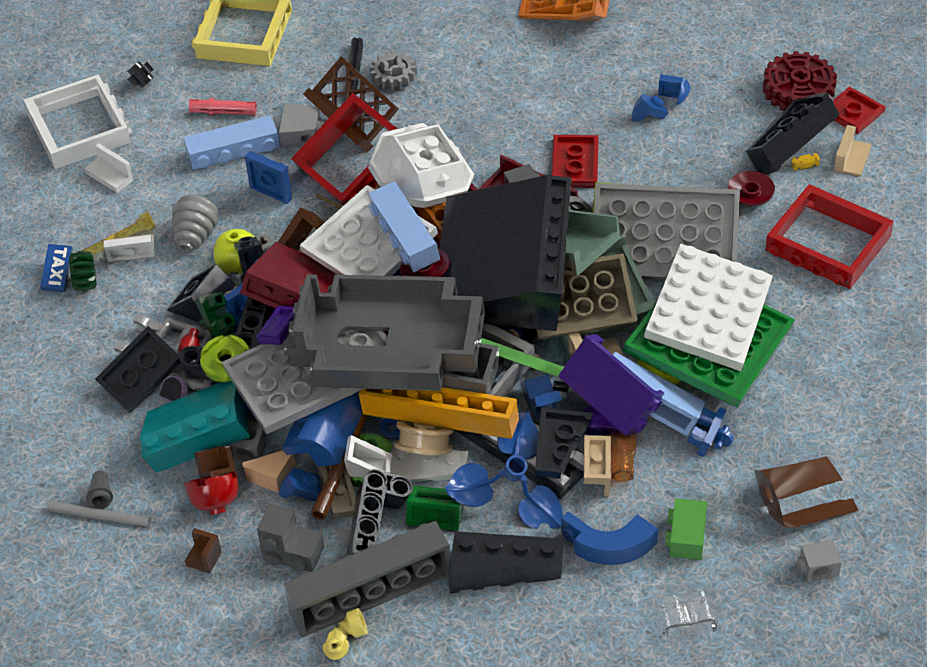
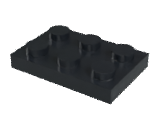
M147 326L95 380L131 413L181 362L179 355Z

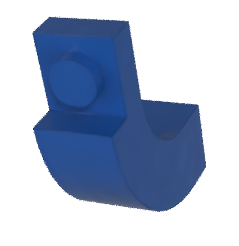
M569 511L561 517L562 535L567 541L574 542V554L593 563L603 565L628 563L648 553L658 542V528L638 514L624 527L615 531L593 529Z

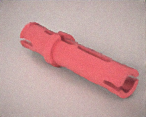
M209 98V100H189L190 113L256 116V101L215 100V98Z

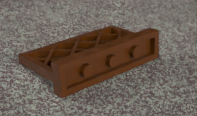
M340 56L313 90L308 87L303 93L328 118L339 108L337 107V97L346 96L347 99L352 93L360 94V99L365 102V93L374 92V102H367L370 107L374 106V110L378 113L380 105L387 104L391 107L385 115H382L388 121L399 110L395 104L342 56ZM345 65L346 76L338 77V70ZM360 79V89L351 90V80ZM346 81V91L337 92V82ZM332 83V93L323 94L321 92L327 84ZM363 112L359 119L347 129L345 134L357 146L368 152L373 147L371 142L383 127L374 121L373 129L367 135L364 132L365 123L373 122L374 120L371 117L365 118V113Z

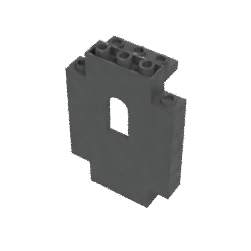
M306 275L304 285L300 286L298 303H294V320L289 323V340H285L284 354L288 356L290 366L310 367V375L314 376L316 387L441 391L444 371L476 372L485 316L483 297L458 296L455 277L335 275L333 284L328 287V293H320L317 275ZM347 330L389 331L386 346L343 345L338 341V337Z

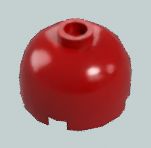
M236 471L222 476L197 478L184 483L186 494L191 504L199 510H210V515L226 512L225 506L234 502L239 491Z

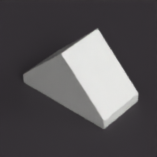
M352 435L348 437L344 462L349 476L364 477L366 472L372 469L390 473L391 453Z

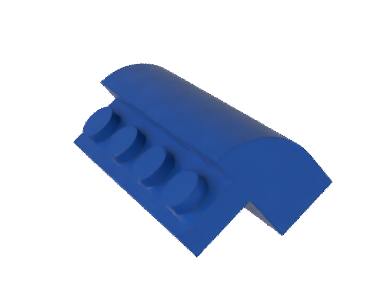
M360 391L294 421L282 446V450L286 455L308 453L318 467L340 464L346 451L348 437L353 435L363 413L359 398Z

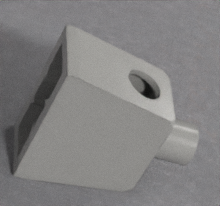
M284 104L279 129L281 148L303 146L327 121L321 120L320 110L317 107Z

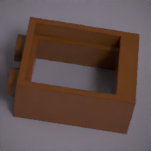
M300 207L277 243L298 251L300 244L305 241L313 227L318 229L325 221L314 212Z

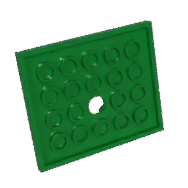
M656 304L625 342L622 351L738 408L792 328L795 319L763 304L741 371L645 338L644 334Z

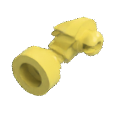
M359 608L348 611L345 619L338 623V628L334 626L333 631L329 632L326 643L323 644V652L328 658L337 660L347 655L349 652V642L347 640L349 635L358 638L368 634L364 617Z

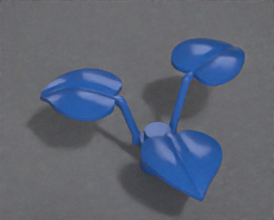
M529 412L518 414L519 420L512 439L497 437L499 450L504 454H512L505 463L503 470L493 478L488 479V473L484 467L476 463H468L462 465L454 472L451 480L445 487L446 493L459 504L468 507H480L488 503L493 497V490L489 484L496 482L503 476L513 482L520 480L523 493L526 496L518 506L521 521L528 527L536 529L542 523L548 524L550 528L561 527L563 512L555 493L542 485L534 487L531 493L528 492L527 478L524 475L528 466L525 459L537 453L539 431L532 421Z

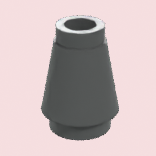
M103 471L93 473L86 497L90 506L95 509H105L113 500L108 475Z

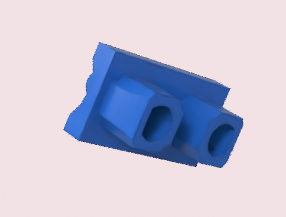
M703 407L696 423L708 428V430L705 431L694 426L687 439L688 442L699 447L697 455L704 457L712 441L715 443L714 447L719 450L722 446L728 447L732 444L734 437L729 432L730 427L724 425L722 428H719L727 411L726 409L719 407L717 412Z

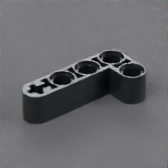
M378 469L366 472L357 491L346 556L360 552V548L365 550L371 545H377L383 506L398 509L406 503L413 490L412 483L408 478ZM361 529L367 531L369 534L363 533Z

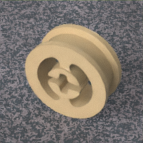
M407 421L397 422L396 427L400 430L399 440L395 441V448L422 455H444L452 452V446L448 443L449 435L454 432V429Z

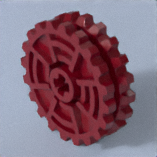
M793 51V54L786 52L783 53L782 57H774V61H769L767 64V68L764 71L763 93H766V100H771V105L774 107L779 106L781 111H784L794 99L828 92L832 99L835 96L837 73L834 72L833 65H828L826 59H819L817 54L811 56L809 52H804L803 54H799L798 51Z

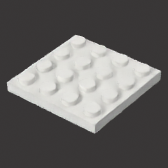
M368 185L300 244L303 253L337 275L392 276L400 269L402 264L398 253L399 249L392 247L388 238V232L383 233L378 223L379 218H374L369 210L368 204L371 201L368 193L375 189ZM419 217L432 238H434L438 234L437 228Z

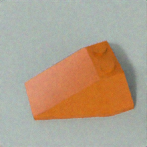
M522 0L519 17L523 19L579 22L600 20L607 16L609 0Z

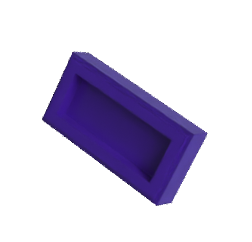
M278 306L256 336L259 344L282 345L289 335V323L294 320V307Z

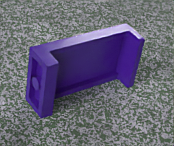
M597 334L585 336L558 377L625 435L640 433L648 423L646 419L650 413L656 412L661 406V398L665 393L662 390L655 391L603 347L602 343L604 340Z

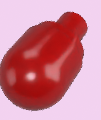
M191 328L188 335L183 336L178 346V355L187 346L200 347V340L198 339L199 330Z

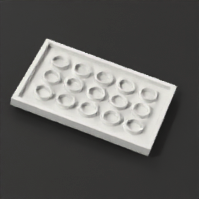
M680 244L644 337L741 371L773 275L721 258L715 254L706 253L692 246Z

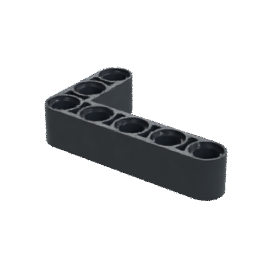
M248 297L236 336L243 339L248 346H251L255 327H250L257 325L256 327L264 326L275 308ZM187 346L183 348L179 353V360L185 374L192 378L214 381L207 377L201 367L200 354L203 347ZM229 354L223 355L219 361H226L232 356Z

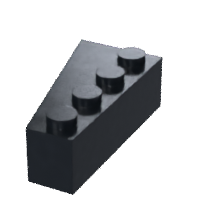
M828 92L794 99L745 152L757 172L774 173L781 168L784 162L835 120L840 113Z
M455 531L448 576L450 594L460 593L459 590H482L484 587L496 585L501 587L511 586V583L518 582L533 583L561 579L563 539Z

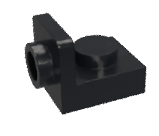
M252 236L239 239V242L233 243L244 277L246 271L263 255L261 243L256 237Z

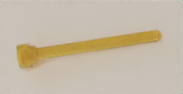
M146 211L138 216L139 218L135 220V223L81 251H91L94 255L104 250V240L127 238L140 230L141 232L145 230L148 232L156 228L155 223Z

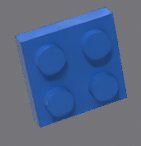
M249 151L245 155L250 188L288 204L292 200L288 166Z

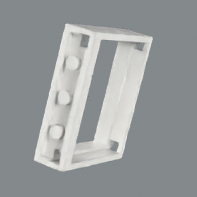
M99 74L24 99L28 117L54 169L97 155L95 145L98 143L109 150L131 143L129 135L132 134L129 122H124L125 117L122 109H117L118 105L115 96L110 95L111 92L108 84L102 82ZM99 96L115 129L57 148L41 115Z

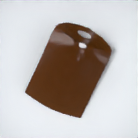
M827 456L775 468L754 470L768 513L785 527L796 528L859 511L854 499L851 498L847 500L839 499L782 515L778 499H784L843 480Z

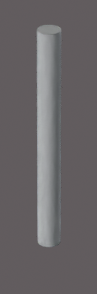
M51 501L48 504V512L149 528L151 517Z

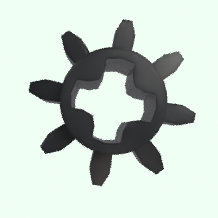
M138 61L127 71L131 75L127 80L133 87L139 84L143 88L154 78L151 74L154 68L148 62L142 64Z

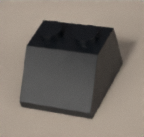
M214 265L193 276L167 310L199 322L203 318L195 299L215 292L225 294L227 291L233 290L236 284L217 265Z

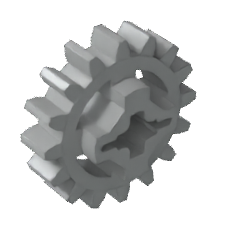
M393 51L391 55L385 52L384 57L378 55L377 60H372V65L369 67L371 81H375L376 86L382 84V89L390 87L391 90H394V87L402 89V85L410 86V81H415V76L417 75L416 61L412 60L411 55L405 57V52H402L400 55L396 51Z

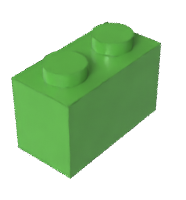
M675 498L674 509L669 508L667 524L672 525V531L666 530L665 546L670 547L669 557L702 560L707 501Z

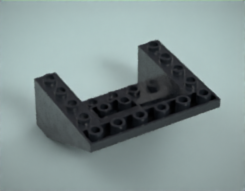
M544 175L446 197L440 249L448 255L449 266L441 277H455L458 296L483 297L485 312L483 324L557 331L563 289L571 177Z

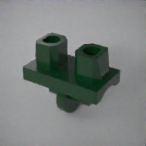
M222 292L211 293L195 299L203 318L199 321L200 327L206 326L212 339L217 336L231 335L235 332L233 327L236 325V321L233 315L227 314L224 308L226 299Z

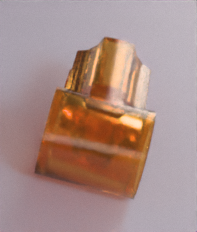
M610 432L611 479L617 482L633 480L636 433L625 435L624 433Z

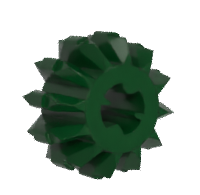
M91 251L71 253L69 256V267L73 289L82 292L95 289L97 280L93 254Z

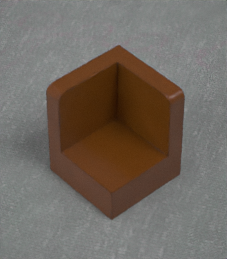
M229 445L194 452L200 478L215 477L236 471Z
M194 528L192 531L194 545L185 559V564L188 567L211 573L222 553L218 535Z

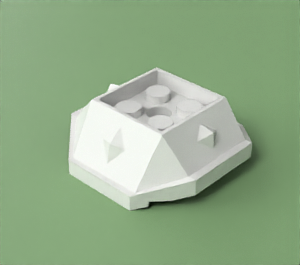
M424 123L382 133L368 167L380 187L395 181L410 205L421 208L444 203L448 196L468 192L474 177L473 171L459 152V148L455 146L452 140L448 139L439 124L427 126Z

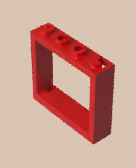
M354 93L346 99L291 158L300 170L343 206L365 186L368 185L373 189L377 186V181L368 169L369 165L343 193L312 167L363 112L387 131L398 129Z
M808 184L767 234L765 251L774 254L775 257H781L791 262L794 266L805 268L816 276L827 278L836 285L840 284L851 289L891 237L894 221ZM809 207L873 237L851 266H847L785 238L783 235L803 210Z

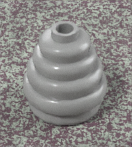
M185 195L173 207L172 226L174 241L182 251L191 252L198 249L201 243L211 235L213 229L217 226L218 209L209 199L198 195Z

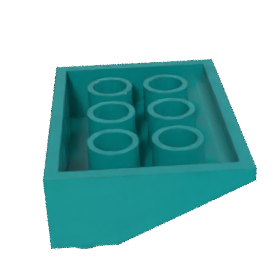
M232 381L220 382L147 411L140 435L142 458L155 472H161L194 459V452L230 445L250 437L244 399Z

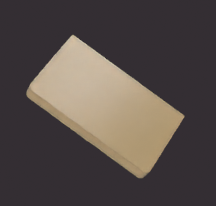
M847 125L836 154L834 171L860 177L871 150V144L855 141L856 127Z
M584 435V484L604 485V496H609L611 483V436Z

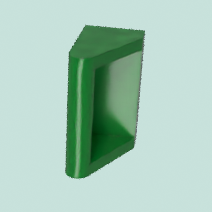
M414 485L407 499L406 525L420 526L436 521L440 529L459 531L464 505L454 501L418 498L419 496L453 500L443 488Z

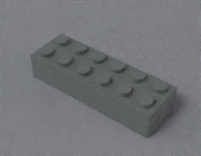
M433 521L428 524H422L404 534L395 535L390 540L377 545H371L363 551L347 555L339 561L327 566H320L310 573L296 576L290 581L283 583L289 613L301 637L303 638L339 623L345 619L348 611L359 608L361 613L448 577L451 561L450 545L437 522Z

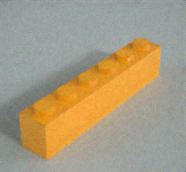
M441 387V391L364 388L359 392L362 412L365 415L512 439L519 420L517 400L514 398Z

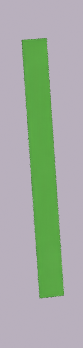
M481 338L480 343L499 346V356L556 377L564 368Z

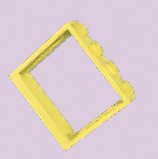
M210 0V6L204 13V20L198 26V34L192 40V48L195 49L196 58L271 66L292 12L291 0ZM222 7L275 12L262 46L209 40Z

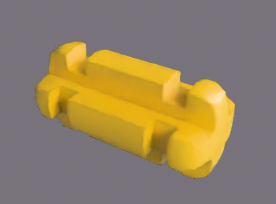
M813 153L812 156L811 154L798 156V159L796 157L791 159V166L795 171L798 168L806 169L813 167L814 164L815 166L820 164V158L817 153Z

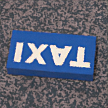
M48 244L40 285L41 290L65 292L70 269L69 256L73 252L72 246Z

